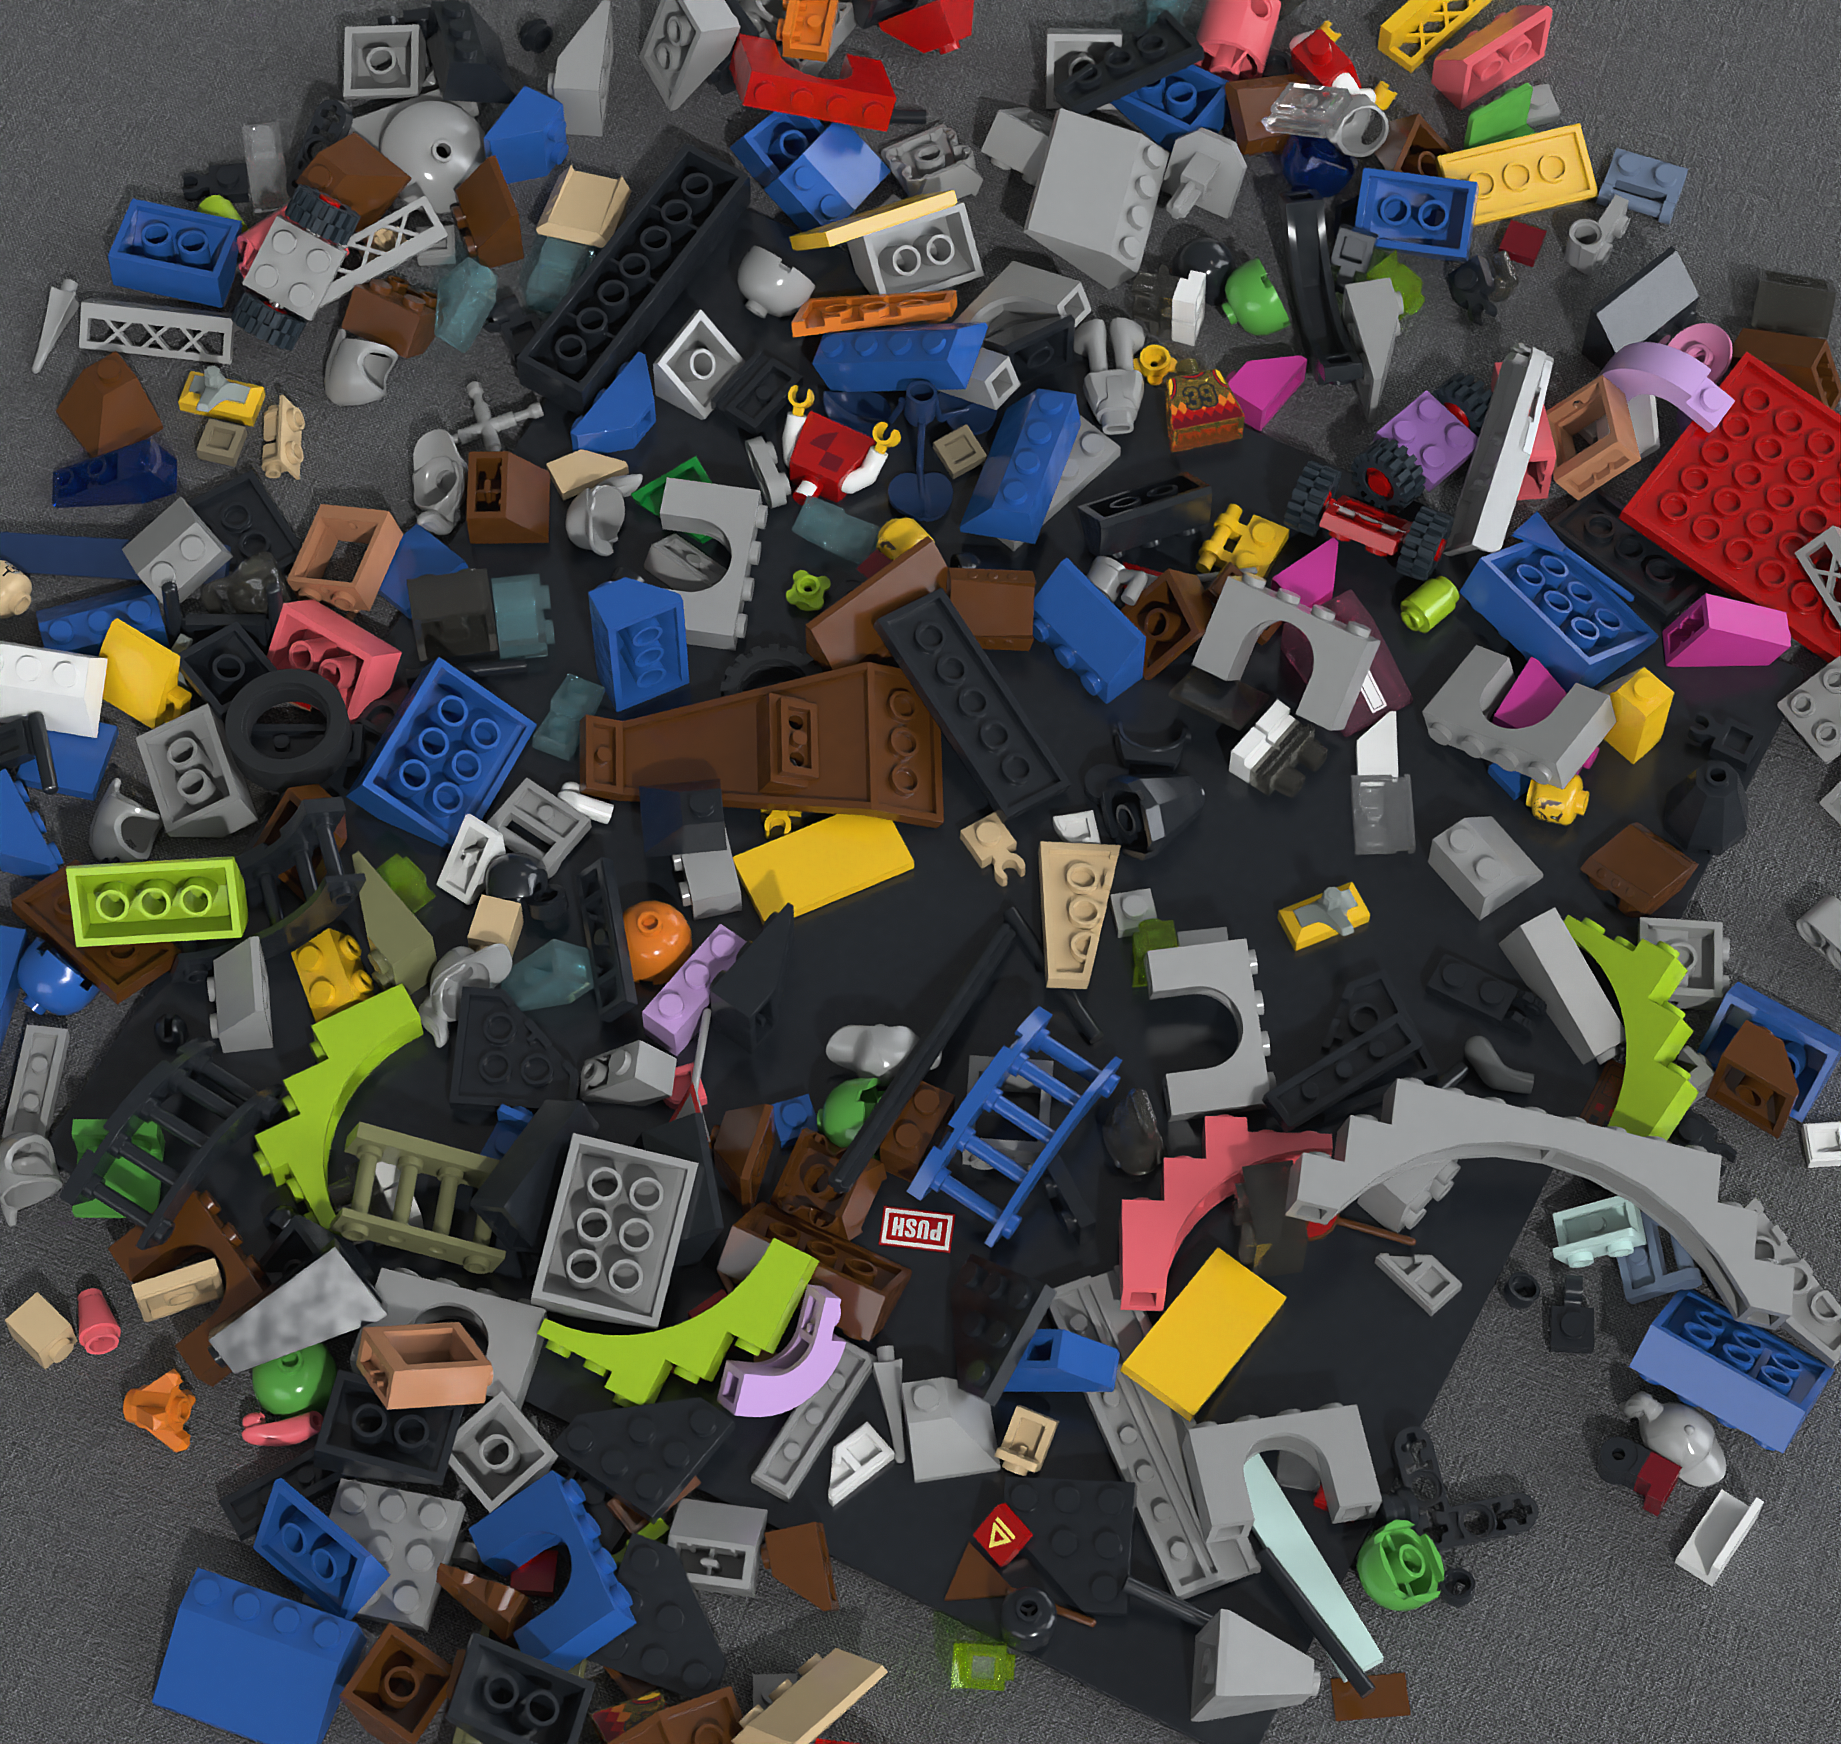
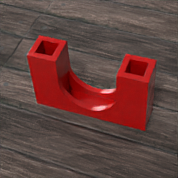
M738 33L729 68L743 106L887 132L897 97L881 60L846 54L839 79L819 78L803 73L788 65L781 58L775 40Z

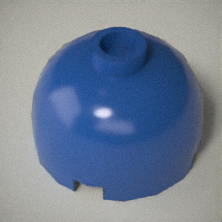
M36 937L24 952L18 965V982L27 994L23 1002L41 1016L46 1010L58 1016L72 1015L83 1010L95 998L100 989L95 984L90 987L83 980H88V978L56 949L53 948L51 951H45L40 948L45 940Z

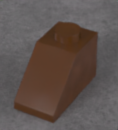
M812 1522L765 1532L766 1543L760 1546L765 1569H771L774 1578L821 1610L828 1612L840 1610L823 1523Z

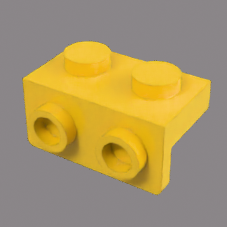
M328 928L291 953L316 1023L374 996L372 992L374 984L370 976L365 972L360 959V946L350 935H345Z

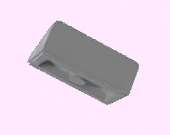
M672 534L652 544L644 563V568L674 590L697 592L708 589L718 583L728 571L677 534Z

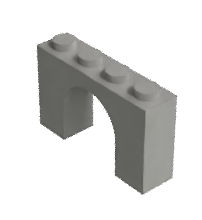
M1012 261L953 323L985 322L988 326L985 340L997 330H1006L1017 324L1070 314L1075 319L1076 327L1092 309L1081 281ZM983 340L967 388L938 391L997 410L1020 386L1009 356L983 348Z
M669 477L666 479L660 510L662 528L710 536L721 542L731 555L728 571L714 586L697 592L666 589L679 593L683 599L687 644L735 651L738 637H745L748 615L742 614L744 602H751L754 591V578L749 577L751 565H758L761 542L756 541L758 528L765 529L768 515V506L762 505L760 490Z
M1244 572L1243 576H1228L1192 665L1225 681L1240 680L1260 634L1276 622H1289L1298 627L1307 636L1314 654L1313 672L1296 715L1330 731L1343 730L1381 641L1369 636L1371 629L1362 624L1349 621L1346 625L1335 620L1336 613L1328 608L1316 604L1313 605V608L1299 603L1301 596L1282 588L1275 592L1265 587L1267 581L1257 575Z
M1476 645L1422 711L1430 738L1441 745L1448 744L1461 749L1474 758L1481 757L1494 762L1507 771H1516L1527 775L1540 784H1549L1563 790L1617 722L1610 695L1575 683L1554 711L1541 722L1519 729L1496 726L1489 722V720L1505 699L1516 680L1509 657Z
M1247 939L1147 951L1144 957L1149 999L1189 994L1207 995L1222 1002L1230 1010L1238 1028L1236 1051L1223 1064L1208 1069L1165 1074L1162 1085L1168 1122L1267 1109L1262 1099L1264 1094L1276 1088L1274 1072H1267L1265 1056H1270V1041L1268 1032L1261 1031L1258 1015H1264V1002L1261 990L1254 991L1252 975L1258 973V964L1255 950H1248Z
M381 1268L375 1290L387 1304L388 1315L379 1321L363 1327L431 1324L444 1319H458L474 1325L485 1335L489 1342L485 1357L491 1362L493 1367V1380L491 1385L487 1387L485 1402L476 1404L477 1408H483L499 1392L504 1391L521 1411L545 1339L537 1333L544 1319H548L546 1309L532 1306L531 1300L518 1299L516 1302L501 1298L499 1294L489 1289L479 1288L473 1291L461 1288L454 1281L445 1278H437L435 1281L421 1278L418 1274L406 1268H395L394 1271ZM363 1327L360 1328L349 1360L352 1372L362 1375V1373L357 1368L356 1362Z
M1329 1403L1321 1406L1318 1410L1301 1412L1299 1409H1288L1274 1417L1261 1419L1256 1415H1248L1238 1418L1234 1423L1220 1425L1213 1421L1202 1422L1193 1426L1192 1429H1188L1182 1445L1205 1543L1248 1537L1255 1518L1244 1478V1464L1258 1453L1268 1450H1285L1295 1453L1313 1466L1322 1483L1332 1524L1374 1518L1382 1502L1357 1404L1343 1406L1341 1403Z

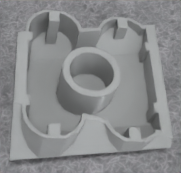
M944 123L882 149L880 153L908 197L949 190L955 191L957 199L969 194H973L976 197L983 182V178L976 170L973 150L967 145H959L956 132L952 128H948Z

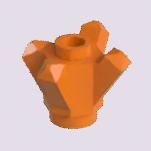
M172 1369L150 1385L130 1389L124 1399L123 1414L129 1423H135L139 1428H145L174 1452L188 1449L190 1446L191 1435L183 1430V1424L188 1421L196 1398L189 1389L181 1390L179 1388V1384L183 1382L182 1378L175 1369Z

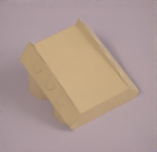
M570 165L559 175L538 222L536 231L540 235L603 248L614 235L616 229L625 221L627 201L632 191L623 176L618 180L575 171L572 165Z

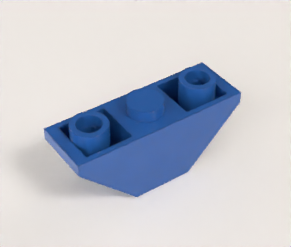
M638 351L630 362L623 363L613 383L608 389L604 388L597 394L593 406L587 414L579 416L575 420L570 431L573 452L583 449L597 454L634 449L656 422L655 401L646 357L643 353Z
M5 768L0 771V870L42 881L58 871V866L64 864V861L54 842L46 844L42 834L46 833L47 830L37 810L30 813L25 803L29 802L30 799L21 780L13 782Z
M1037 1329L1003 1392H1114L1120 1352L1114 1347L1064 1329Z

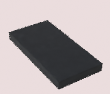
M1599 487L1580 500H1575L1547 523L1563 544L1633 594L1634 602L1664 624L1712 584L1708 579L1619 519L1625 506Z

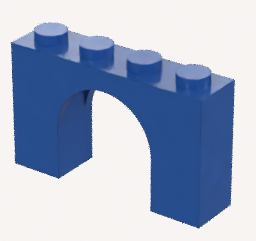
M551 1470L468 1528L483 1564L505 1577L550 1547L558 1545L568 1546L572 1559V1571L564 1593L549 1609L513 1633L522 1653L568 1671L636 1624V1621L629 1608L633 1604L632 1598L626 1588L617 1581L614 1574L617 1565L611 1554L602 1547L598 1536L601 1535L600 1527L584 1508L582 1502L586 1500L583 1490L574 1479L566 1480Z

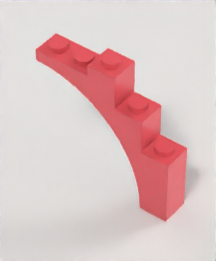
M1228 1114L1205 1116L1201 1139L1202 1159L1190 1156L1163 1158L1160 1180L1161 1201L1144 1197L1132 1200L1122 1199L1119 1218L1120 1310L1163 1311L1168 1272L1175 1254L1195 1224L1213 1207L1243 1188L1266 1179L1290 1174L1291 1167L1303 1152H1323L1331 1156L1333 1149L1332 1134H1319L1315 1131L1284 1133L1273 1130L1250 1132L1247 1130V1117H1234Z

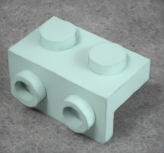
M1619 1195L1553 1213L1559 1247L1552 1249L1554 1258L1569 1265L1571 1268L1589 1266L1594 1263V1258L1604 1255L1610 1257L1626 1256L1634 1252L1633 1247L1647 1244L1640 1209Z

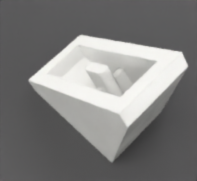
M471 814L465 815L436 885L467 905L473 904L485 890V878L489 864L501 855L506 854L502 833Z

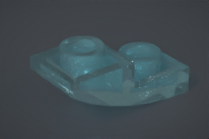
M808 495L792 531L832 553L861 564L876 550L878 533L881 527L847 515L844 508Z
M568 674L551 699L550 712L533 735L532 747L569 761L580 744V720L586 714L595 715L605 693V687Z

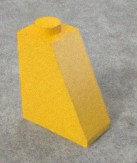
M1645 667L1612 681L1598 690L1610 695L1617 721L1603 739L1632 764H1635L1661 741L1674 692Z

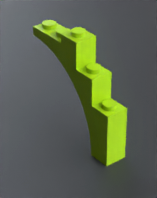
M1567 915L1563 922L1576 945L1598 962L1611 982L1620 1004L1625 1025L1626 1066L1623 1085L1608 1126L1623 1128L1627 1133L1637 1136L1662 1137L1667 1141L1699 1093L1688 1081L1691 1074L1673 1063L1693 1033V1030L1683 1020L1686 1014L1668 1002L1688 970L1678 960L1680 953L1663 941L1659 940L1657 945H1654L1642 938L1637 947L1620 936H1617L1613 941L1603 935L1606 930L1591 919L1585 917L1580 922Z
M402 983L311 1025L315 1041L309 1043V1046L318 1064L283 1080L287 1096L282 1097L281 1101L290 1119L255 1135L259 1151L253 1153V1157L262 1176L270 1174L277 1187L287 1183L295 1202L304 1201L309 1211L304 1214V1217L327 1230L330 1229L331 1221L336 1216L329 1197L328 1161L331 1143L341 1115L356 1089L373 1069L400 1047L423 1035L420 1015ZM329 1230V1231L335 1233L336 1235L342 1237V1233L337 1232V1231H333V1230Z
M773 1238L761 1260L733 1292L715 1306L678 1325L635 1335H602L568 1328L545 1318L537 1334L548 1339L545 1347L566 1358H569L571 1352H574L586 1358L583 1367L603 1377L607 1376L609 1370L612 1371L605 1388L616 1393L612 1401L625 1408L654 1404L674 1364L677 1365L674 1373L690 1382L697 1384L700 1377L712 1382L735 1336L738 1337L735 1343L736 1346L756 1356L759 1355L761 1349L774 1354L819 1260Z

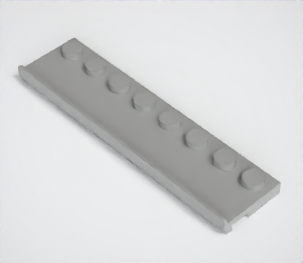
M1120 1264L1114 1266V1270L1093 1278L1089 1275L1053 1288L1057 1293L1047 1311L1055 1329L1070 1331L1114 1347L1120 1352L1114 1392L1083 1393L1122 1482H1135L1138 1486L1136 1514L1171 1594L1184 1600L1250 1574L1260 1573L1261 1566L1255 1559L1256 1555L1248 1537L1205 1543L1182 1450L1188 1429H1192L1193 1426L1197 1425L1194 1417L1189 1422L1120 1371L1123 1363L1153 1327L1146 1311L1120 1310Z

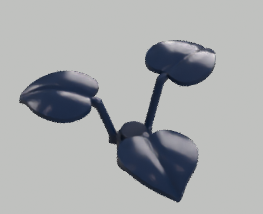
M923 380L914 381L908 385L906 398H899L898 405L892 413L887 400L875 392L824 391L823 394L826 418L873 438V429L877 423H888L887 428H890L903 410L908 422L912 426L918 427L916 474H899L894 477L888 487V498L891 505L901 514L918 521L930 522L941 518L949 510L953 499L952 485L944 474L938 472L924 474L925 426L936 416L938 422L947 421L951 431H955L967 424L974 435H979L988 431L993 426L997 416V410L944 392L938 393L932 383Z

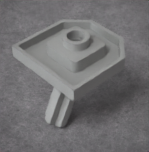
M1203 127L1184 134L1175 140L1160 190L1173 195L1166 206V210L1173 219L1185 218L1194 205L1226 219L1231 216L1247 168V164L1236 142Z

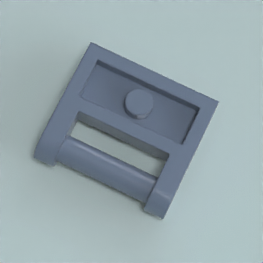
M1616 148L1607 175L1601 186L1597 204L1608 207L1614 196L1618 195L1629 200L1627 209L1659 218L1658 222L1670 225L1689 169Z
M1642 1211L1641 1217L1647 1244L1633 1247L1634 1252L1629 1255L1617 1257L1626 1300L1633 1305L1680 1289L1689 1290L1699 1287L1703 1283L1700 1270L1695 1268L1693 1258L1671 1233L1670 1237L1678 1271L1667 1273L1657 1228L1659 1224Z

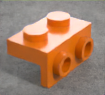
M783 0L782 9L787 11L785 19L779 18L776 32V40L782 41L783 57L822 62L828 61L839 0Z

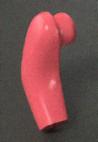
M311 1411L284 1420L266 1423L264 1414L253 1412L247 1414L242 1419V1425L245 1430L242 1431L241 1435L246 1442L252 1445L291 1446L299 1444L319 1433L324 1418L319 1412Z

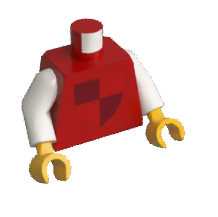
M1326 20L1317 30L1298 34L1291 40L1289 48L1291 50L1294 74L1308 79L1305 86L1322 104H1326L1331 99L1343 94H1367L1370 100L1380 109L1387 110L1398 93L1389 90V85L1383 81H1379L1374 90L1362 88L1353 63L1335 44L1342 35L1341 33H1335L1330 28L1332 25L1330 21Z
M792 386L788 392V399L793 405V411L787 414L782 436L784 463L790 468V481L797 485L792 495L793 499L801 506L811 508L819 495L833 502H839L848 493L853 494L873 484L888 457L887 448L894 447L900 442V432L894 429L890 437L884 441L883 434L888 427V423L885 422L876 424L873 429V438L813 411H810L806 416L804 415V410L813 404L814 393L811 389H808L806 400L803 403H798L796 401L798 386Z

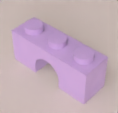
M719 924L642 1011L644 1034L677 1057L700 1031L703 1010L711 1003L709 988L713 979L720 971L725 970L727 972L736 962V956L746 941L722 924Z

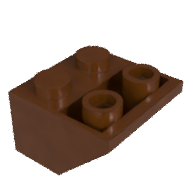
M388 275L384 279H372L370 282L354 286L341 328L368 341L385 345L407 359L421 355L426 351L452 314L453 307L441 302L442 297L436 293L425 290L419 292L410 288V283L407 280L398 276Z
M509 451L469 452L466 519L470 544L549 543L550 472Z

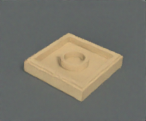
M215 1258L131 1285L144 1322L166 1317L223 1298L225 1295L224 1285Z

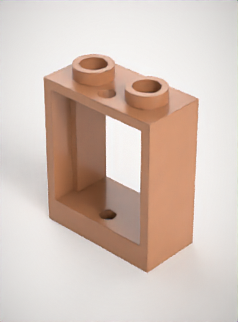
M1600 375L1546 411L1556 449V461L1553 470L1554 481L1575 499L1580 500L1641 460L1625 393L1603 375ZM1606 414L1610 433L1576 455L1572 436Z
M321 504L286 581L299 601L314 599L324 606L337 607L344 611H352L353 609L370 611L403 533L389 511ZM338 541L369 544L352 583L322 579Z
M460 1322L363 1327L356 1366L387 1410L481 1404L485 1402L487 1387L491 1385L493 1380V1367Z

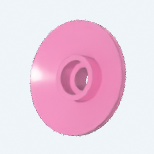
M1699 323L1689 326L1679 332L1668 344V346L1681 350L1708 366L1711 372L1707 378L1715 384L1725 374L1731 362L1732 343L1729 336L1722 328L1711 323Z

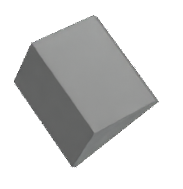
M701 309L694 312L654 362L653 371L655 395L702 420L706 419L713 410L711 409V399L744 365L745 361Z

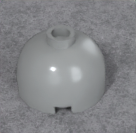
M753 246L743 258L738 269L737 281L739 289L748 299L745 307L761 318H765L767 313L777 317H784L799 311L802 304L811 297L815 285L794 267L790 269L782 264L781 258L763 248Z

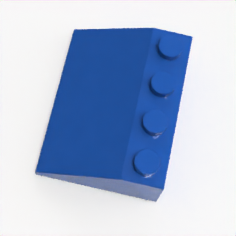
M1526 541L1481 557L1459 591L1470 602L1475 611L1481 613L1503 638L1508 640L1524 655L1527 662L1531 657L1539 660L1566 693L1570 691L1575 683L1593 688L1656 642L1659 637L1607 585L1567 557Z
M437 657L421 670L346 797L378 819L451 851L465 815L471 814L482 820L537 724L445 660Z
M1680 1289L1650 1325L1629 1366L1638 1371L1639 1376L1646 1382L1668 1388L1675 1392L1683 1403L1705 1409L1715 1415L1716 1420L1722 1425L1732 1429L1738 1428L1752 1436L1759 1446L1771 1451L1777 1450L1782 1454L1794 1439L1835 1370L1759 1326L1735 1321L1727 1308L1693 1289Z
M197 1568L179 1606L152 1703L158 1707L261 1744H322L341 1699L339 1695L350 1681L365 1648L367 1639L359 1625L355 1622Z

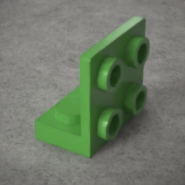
M1527 82L1518 88H1510L1497 100L1488 105H1480L1475 108L1468 117L1463 150L1535 134V131L1527 124L1533 87Z
M73 1119L72 1137L78 1151L77 1164L87 1148L95 1153L109 1132L103 1126L108 1119ZM152 1121L149 1123L144 1122L132 1136V1143L163 1162L165 1140L161 1128ZM116 1158L104 1176V1179H106L105 1184L145 1210L153 1213L159 1206L161 1181L125 1158ZM96 1198L93 1201L90 1200L89 1202L72 1206V1212L76 1218H126Z

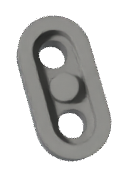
M761 436L745 441L750 466L767 505L772 509L786 504V496L791 494V487L785 472L778 473L775 466L778 463V459L772 442L765 443Z

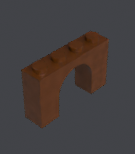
M194 1190L174 1219L175 1229L163 1245L145 1250L136 1247L138 1240L145 1230L136 1225L112 1244L108 1250L128 1279L135 1284L166 1274L183 1260L195 1255L211 1254L216 1255L220 1259L226 1273V1291L220 1306L209 1319L175 1345L197 1379L214 1387L229 1375L232 1370L228 1365L221 1368L210 1355L207 1349L211 1345L208 1341L209 1331L267 1289L268 1286L262 1279L267 1273L252 1254L248 1257L245 1255L240 1247L244 1240L235 1227L229 1222L224 1225L217 1213L222 1209L214 1197L207 1190L203 1193Z

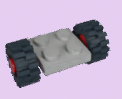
M299 184L285 210V215L290 217L291 220L281 215L276 216L242 283L252 290L246 289L243 292L231 316V320L237 326L244 328V331L256 335V338L263 339L268 344L273 346L275 344L277 347L285 348L289 351L293 350L307 323L304 318L309 321L314 319L348 253L327 240L330 239L334 243L347 245L361 216L356 211L351 210L352 208L342 204L341 201L331 198L330 195L324 192L321 193L307 185Z

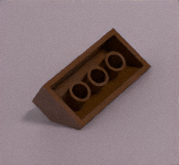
M926 536L805 625L806 653L814 658L815 666L820 665L823 672L864 662L887 666L894 660V657L873 625L878 618L940 588H943L945 593L947 592L948 567L934 541L929 536Z
M764 1201L758 1203L732 1225L717 1267L718 1271L728 1275L732 1282L739 1285L761 1260L773 1238H776L819 1260L808 1284L823 1286L841 1299V1315L836 1326L853 1339H865L867 1341H870L883 1329L913 1272L902 1265L833 1233L820 1229ZM806 1289L797 1305L799 1309L802 1308Z

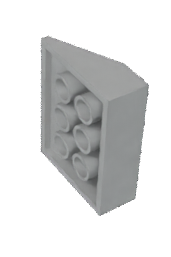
M1062 108L1058 109L1051 127L1023 232L1109 290L1129 280L1139 273L1169 153L1141 133Z
M573 1133L531 1296V1305L544 1308L548 1312L573 1318L658 1329L698 1163Z

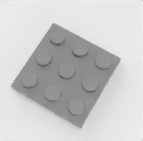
M341 1478L329 1519L370 1552L390 1573L389 1578L354 1617L387 1624L390 1622L393 1625L428 1632L442 1588L436 1582L437 1569L440 1563L449 1565L466 1510L462 1502ZM304 1593L303 1604L315 1609L324 1610Z

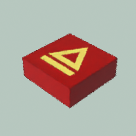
M1003 1503L995 1507L974 1532L973 1536L998 1565L1002 1567L1008 1565L1033 1534L1010 1507Z

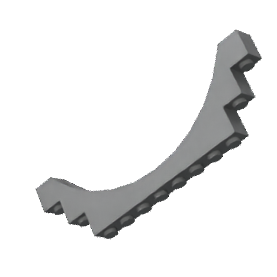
M1397 1078L1384 1094L1381 1122H1378V1119L1371 1115H1350L1337 1132L1334 1159L1323 1152H1303L1290 1169L1285 1215L1326 1225L1364 1192L1407 1170L1450 1159L1488 1157L1545 1164L1587 1178L1630 1201L1671 1233L1704 1270L1735 1321L1776 1330L1792 1314L1795 1268L1780 1265L1779 1261L1771 1258L1754 1259L1758 1212L1744 1209L1741 1204L1736 1202H1718L1722 1156L1709 1153L1700 1146L1691 1145L1683 1147L1667 1143L1664 1138L1658 1136H1637L1629 1134L1625 1129L1616 1126L1600 1127L1587 1124L1584 1119L1579 1117L1562 1118L1546 1114L1543 1109L1537 1107L1520 1108L1508 1105L1502 1099L1495 1097L1479 1098L1466 1095L1464 1091L1458 1088L1448 1087L1441 1089L1425 1085L1423 1081L1416 1078Z

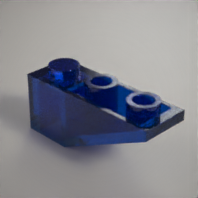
M151 438L53 471L52 505L56 508L145 504L177 493V459Z

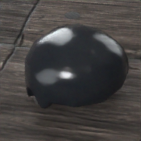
M516 852L501 855L492 861L487 868L485 878L486 896L495 898L531 897L534 894L536 885H541L542 891H545L548 883L546 866L542 861L527 853Z

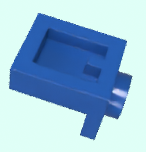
M504 1104L499 1106L497 1110L498 1122L480 1155L498 1160L503 1158L534 1116L531 1111L524 1107L514 1106L511 1108Z

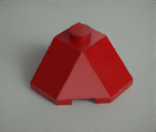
M936 0L878 24L883 32L924 54L938 49L940 55L961 48L958 40L972 34L974 0Z

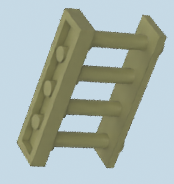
M359 1122L347 1136L344 1151L357 1155V1158L360 1160L351 1209L343 1207L331 1221L329 1230L340 1232L343 1237L349 1240L364 1241L367 1239L464 1265V1268L472 1273H492L505 1259L506 1251L489 1247L492 1230L478 1214L473 1242L451 1237L449 1232L458 1185L464 1184L479 1190L500 1160ZM379 1162L395 1165L401 1171L392 1220L368 1214L376 1166ZM420 1173L435 1176L441 1182L432 1231L408 1225L417 1174Z

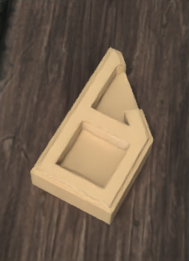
M583 449L546 464L551 480L563 501L580 494L587 488H594L598 483L607 478L629 474L628 465L625 461Z

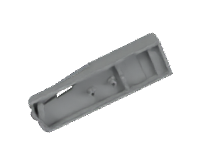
M1515 343L1510 350L1512 352L1505 357L1456 507L1452 531L1447 540L1446 548L1443 550L1445 555L1452 557L1476 549L1492 554L1500 551L1531 456L1554 358L1546 355V352L1535 347L1531 349L1524 346V343Z

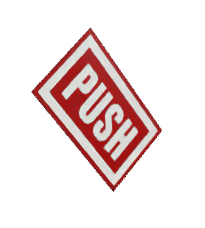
M884 1206L879 1245L950 1253L955 1214Z

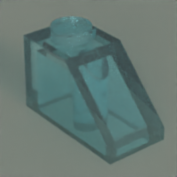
M467 257L439 280L434 335L462 353L468 351L496 303L498 276L488 267L482 266L470 257Z
M553 939L514 965L509 975L501 982L502 989L512 997L521 1011L569 1004L594 988L588 948Z

